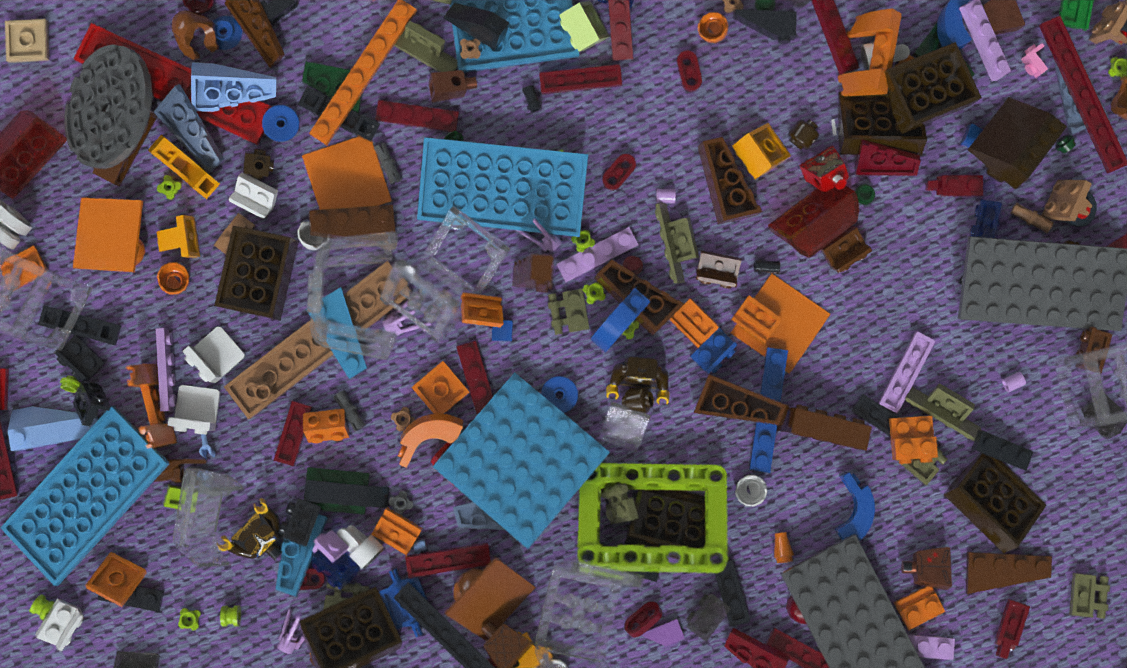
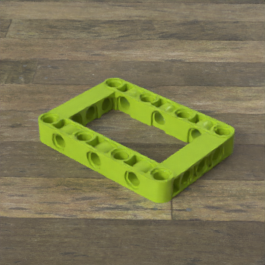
M601 463L593 472L596 474V477L594 479H587L579 489L577 556L579 565L584 570L719 573L725 569L728 559L727 474L723 467L719 465ZM634 473L638 477L635 480H629L627 476ZM671 474H676L680 478L676 481H672L669 479V476ZM712 475H719L721 480L716 482L710 477ZM622 484L626 485L628 490L705 491L704 549L687 548V546L644 548V545L601 547V489ZM588 553L594 555V559L589 562L583 560V556ZM629 554L637 557L634 562H628L625 558ZM671 555H676L679 558V561L677 563H671L669 562L668 557ZM713 556H719L722 559V562L720 564H714L711 561V558Z

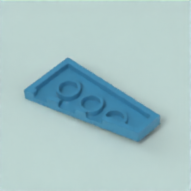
M342 287L306 308L348 378L351 379L366 370L368 367Z
M318 514L307 547L287 540L282 542L281 561L279 562L275 588L277 591L297 597L314 554L312 551L315 546L314 541L322 534L328 519L327 517Z

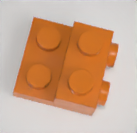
M932 416L889 418L892 460H899V464H910L912 459H920V463L933 462L932 458L938 457Z

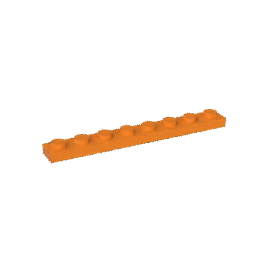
M397 0L309 132L312 137L328 146L404 32L406 25L416 14V8L404 0Z

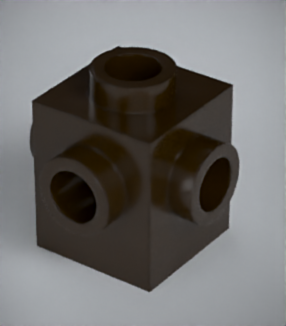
M254 149V152L245 151L243 174H251V177L255 179H263V176L268 177L269 172H273L274 160L270 159V154H266L267 150ZM262 162V165L256 166L255 163Z

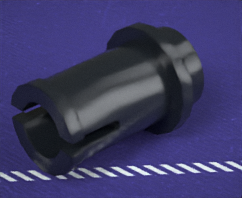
M534 85L524 87L522 92L528 104L527 109L531 113L540 111L542 109V101H539Z
M759 258V260L754 261V272H757L758 275H761V273L779 274L780 261H762Z

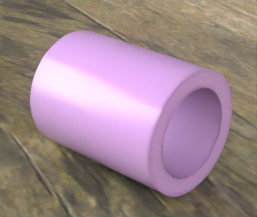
M657 189L656 203H675V189Z
M1021 372L1002 379L1003 386L1008 393L1026 385L1025 378Z

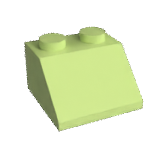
M591 1L579 2L559 15L562 28L568 31L571 36L570 42L572 46L578 49L579 52L610 37Z

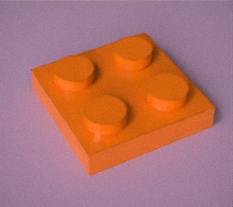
M444 361L411 387L433 414H445L470 393Z
M110 552L85 586L88 590L123 607L147 572L146 569Z

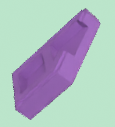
M677 618L648 629L642 634L643 637L664 646L685 639Z

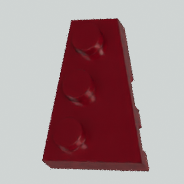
M861 139L855 174L917 176L921 162L920 155Z
M734 627L724 646L741 662L748 663L753 668H785L790 659L789 656Z

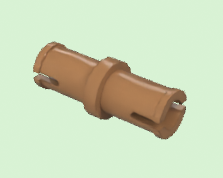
M1018 202L1015 203L1010 212L1011 215L1013 214L1024 220L1028 226L1033 225L1045 233L1049 232L1054 223L1039 215L1038 211H1031Z

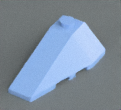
M192 62L191 104L196 111L214 112L230 105L235 107L239 103L247 101L253 103L276 97V77L214 63Z
M34 406L12 410L8 426L11 451H20L80 440L98 421V416L96 419H93L91 426H84L77 412Z

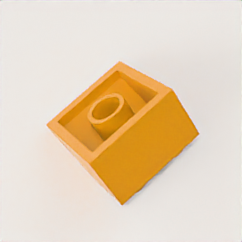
M769 123L747 133L732 145L736 155L743 161L754 179L761 177L791 157Z

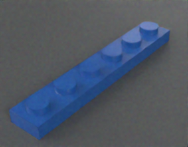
M767 347L760 394L781 402L788 350ZM756 422L749 470L770 473L777 425Z

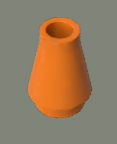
M787 532L774 534V558H776V562H792L795 555L787 537Z

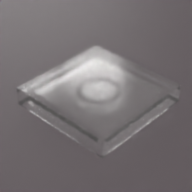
M611 402L598 438L637 452L651 415Z

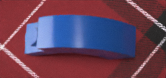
M949 0L941 10L937 21V34L942 47L956 42L960 50L972 40L963 25L962 14L959 9L971 0Z
M634 288L590 340L606 353L650 301Z
M845 472L839 477L853 498L854 508L850 518L836 527L835 531L841 540L855 534L858 541H860L868 533L874 520V498L868 485L859 487L860 481L856 475Z

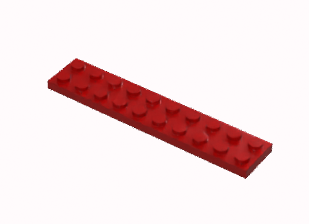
M93 23L90 24L73 58L75 61L83 64L91 54L107 45L130 48L141 56L148 68L154 98L163 101L174 86L180 84L191 102L190 68ZM247 101L239 103L235 107H231V105L222 107L214 112H196L200 119L255 145H259L264 135L262 119L266 111L272 106L261 101L253 103Z

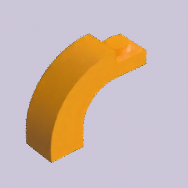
M160 135L148 149L151 154L173 170L204 198L208 199L220 185L209 173L163 135Z

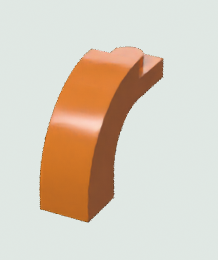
M442 413L428 414L414 420L401 435L400 444L402 446L397 455L400 457L399 465L407 468L417 446L427 439L438 438L453 444L463 428V420Z

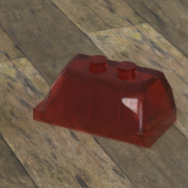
M28 110L18 112L0 132V191L14 200L67 141L66 136L35 113Z
M848 186L841 190L834 187L827 192H822L816 188L771 222L768 227L772 233L787 242L799 254L810 258L858 221L859 203L857 194Z

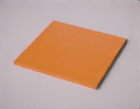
M356 137L302 155L320 210L380 206L392 201L372 141Z
M81 198L73 268L135 272L143 201Z
M771 273L754 299L782 318V321L765 344L737 324L731 331V334L764 357L767 347L788 350L785 371L790 374L830 316V313Z

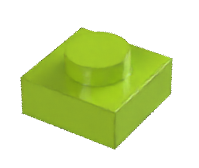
M168 485L163 506L185 510L190 493L189 488Z

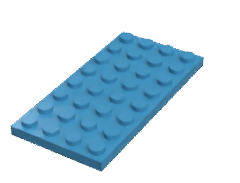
M424 137L417 220L542 233L533 223V219H536L549 234L580 237L589 154Z
M111 406L110 410L106 411L1 526L5 534L54 586H59L170 464L156 448L146 447V444L150 442L115 406Z

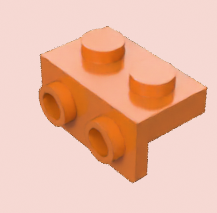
M344 409L304 413L303 432L308 443H321L328 440L341 441L349 438V429L345 422Z

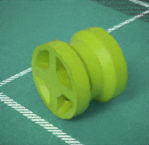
M41 594L35 599L29 612L38 614L40 619L44 621L55 602L47 600L46 596Z
M223 605L221 607L220 623L222 627H226L229 624L240 626V605H235L234 607Z

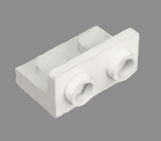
M242 172L237 178L235 191L230 195L229 201L264 219L275 206L278 190Z
M57 598L37 630L36 638L54 644L57 650L62 651L71 642L72 634L76 627L78 628L83 622L81 609Z

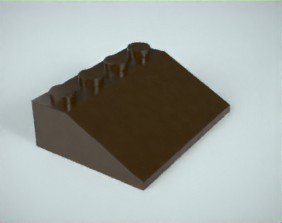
M956 42L885 70L893 115L902 134L969 107L982 98Z
M842 91L838 92V141L840 154L858 155L861 139L922 156L927 142L925 125L902 134L893 115L889 92L881 95L843 96L841 95Z
M1008 97L967 150L1012 188L1017 189L1029 179L1067 126L1047 111Z
M233 226L214 306L281 321L299 241L287 236Z
M982 453L966 467L943 494L1003 553L1020 546L1047 506L1002 461Z
M679 490L637 491L634 504L638 518L630 520L625 545H644V548L687 546V548L704 549V496ZM676 555L669 556L671 558L679 559Z
M373 587L298 621L315 668H360L399 650L403 643L377 587Z

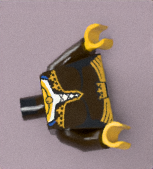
M629 356L624 362L618 363L613 367L610 379L611 384L606 387V397L608 398L610 393H615V399H618L619 391L617 385L659 389L656 402L659 404L660 399L663 398L666 400L667 405L670 393L667 391L668 371L659 366L657 359Z
M260 499L261 507L256 506L255 503L253 504L256 513L231 538L233 542H230L226 536H221L222 540L226 541L224 545L216 543L221 551H229L237 556L249 559L261 558L267 553L274 561L282 554L281 549L275 544L280 536V533H278L280 526L279 516L267 506L265 499Z

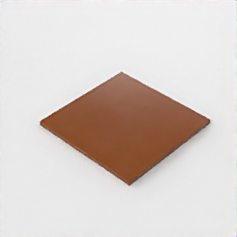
M495 557L446 610L445 614L487 641L489 638L481 631L482 628L490 621L498 629L536 587Z

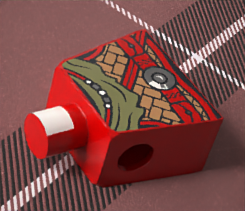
M833 145L799 165L805 181L822 192H827L834 187L838 190L843 189L846 186V180L849 178L845 163Z

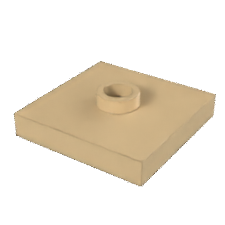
M48 20L5 21L7 62L49 61Z

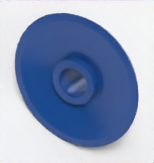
M229 16L216 18L213 22L215 23L216 42L219 45V49L229 50L237 46L242 38V28L236 19ZM227 29V33L222 35L221 31Z
M276 105L268 109L264 114L262 127L270 139L284 142L292 139L298 132L299 118L290 107ZM279 121H284L285 125L283 127L277 126Z
M557 376L549 379L543 385L541 395L565 413L575 406L578 399V390L570 379ZM558 391L563 392V398H556V393Z

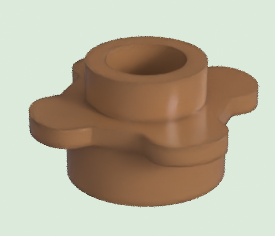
M722 0L724 1V11L726 13L735 12V9L743 10L744 5L741 3V0Z
M475 38L473 40L462 39L460 41L462 46L460 56L463 59H478L480 57L479 40Z
M266 381L264 384L253 385L252 390L254 391L257 404L275 399L271 382Z
M403 407L401 411L391 415V420L397 425L396 429L398 431H404L405 427L415 420L411 417L410 410L407 407Z

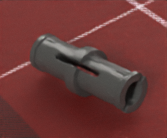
M381 143V146L379 144L376 145L374 150L381 162V169H384L390 181V185H394L396 181L397 183L402 181L395 166L396 161L391 157L386 143Z
M343 390L337 393L333 398L340 408L344 409L345 417L350 422L354 432L366 426L357 411V406L353 405L346 391Z

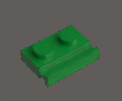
M1061 0L1059 16H1061L1065 27L1083 29V31L1088 30L1094 0Z

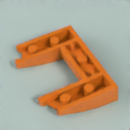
M890 8L856 16V22L851 30L847 31L848 38L875 36L869 70L838 75V82L842 83L843 86L841 95L887 94L888 85L885 70L892 68L902 16L900 12Z
M157 364L126 366L127 370L133 371L130 373L131 379L127 380L128 386L141 388L150 423L149 426L139 428L141 434L148 432L146 439L150 443L146 444V447L161 448L176 444L173 426L163 423L165 413L160 411L158 401H160L159 391L154 388L155 385H159Z

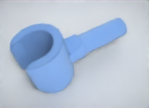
M201 434L202 447L199 453L206 460L208 451L212 457H215L216 452L209 446L206 435Z
M425 539L415 542L414 551L416 554L427 551Z

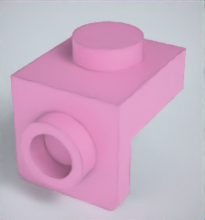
M1043 43L1037 47L1033 44L1024 51L1026 55L1021 59L1026 65L1027 73L1031 76L1034 75L1035 78L1048 70L1036 54L1045 46Z

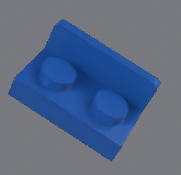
M718 328L690 357L707 374L711 371L715 373L722 366L720 362L725 357L729 359L737 351L735 347L738 344L733 342Z

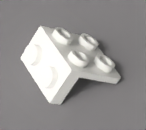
M216 327L194 347L188 346L183 350V353L186 355L185 360L192 367L195 365L200 371L198 375L205 382L209 381L211 383L219 381L245 357V353L222 327Z
M181 385L178 390L175 417H169L168 426H174V431L187 432V428L195 429L194 433L207 435L208 431H215L220 391L217 389Z

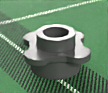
M400 491L399 495L389 499V505L393 506L395 512L400 515L405 510L412 509L413 502L409 501L405 491Z

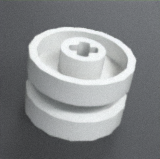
M0 200V243L14 250L21 241L16 233L26 236L33 226L18 211Z

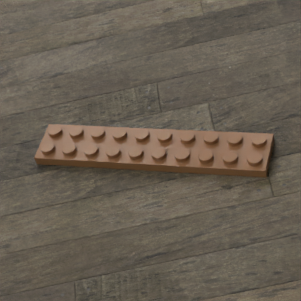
M388 261L344 294L357 337L413 294ZM311 319L226 384L224 388L245 416L251 419L334 354ZM266 381L271 382L275 399L257 404L254 391L252 390L253 385L264 384Z

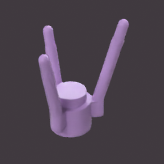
M533 219V223L545 236L542 239L544 244L526 231L516 230L540 246L545 252L548 250L552 253L563 243L560 239L561 235L549 234L536 219Z
M420 291L410 297L393 313L387 315V319L382 321L389 335L395 333L398 336L404 332L431 325V322H425L401 328L404 326L402 321L416 313V310L413 309L400 317L397 314L420 296Z
M288 609L282 632L278 638L280 642L277 645L279 650L287 654H292L294 649L298 650L305 640L302 635L297 641L298 637L294 634L298 621L301 619L300 616H297L290 632H287L292 609Z

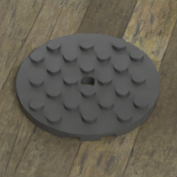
M117 45L104 46L86 59L82 64L83 70L79 77L75 76L69 90L72 93L70 104L65 106V134L70 150L75 152L77 155L76 159L80 163L97 169L111 168L129 157L144 133L153 100L151 76L144 60L134 50Z

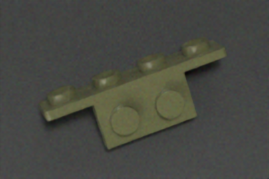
M412 21L408 22L404 32L394 45L438 72L456 71L458 68L457 59L443 52L445 40Z
M657 203L655 204V215L660 222V236L665 243L666 249L664 253L670 265V278L674 283H684L685 279L681 262L699 258L690 218L686 217L671 222L667 204Z
M940 383L928 396L911 387L905 397V401L909 402L912 406L936 418L966 438L974 441L978 430H981L980 426L966 419L974 410L975 404Z

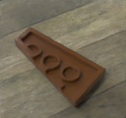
M226 0L224 4L269 68L275 67L284 57L285 53L260 0Z
M967 552L966 594L1051 578L1052 556Z

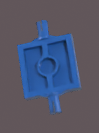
M397 568L389 571L393 584L379 591V594L396 629L411 626L416 638L424 634L419 623L393 597L410 582L427 600L428 598L419 577L401 580Z

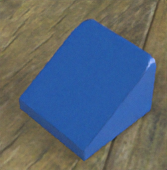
M972 123L968 125L961 145L969 148L982 129Z
M503 320L504 324L501 328L492 327V341L512 342L513 321Z

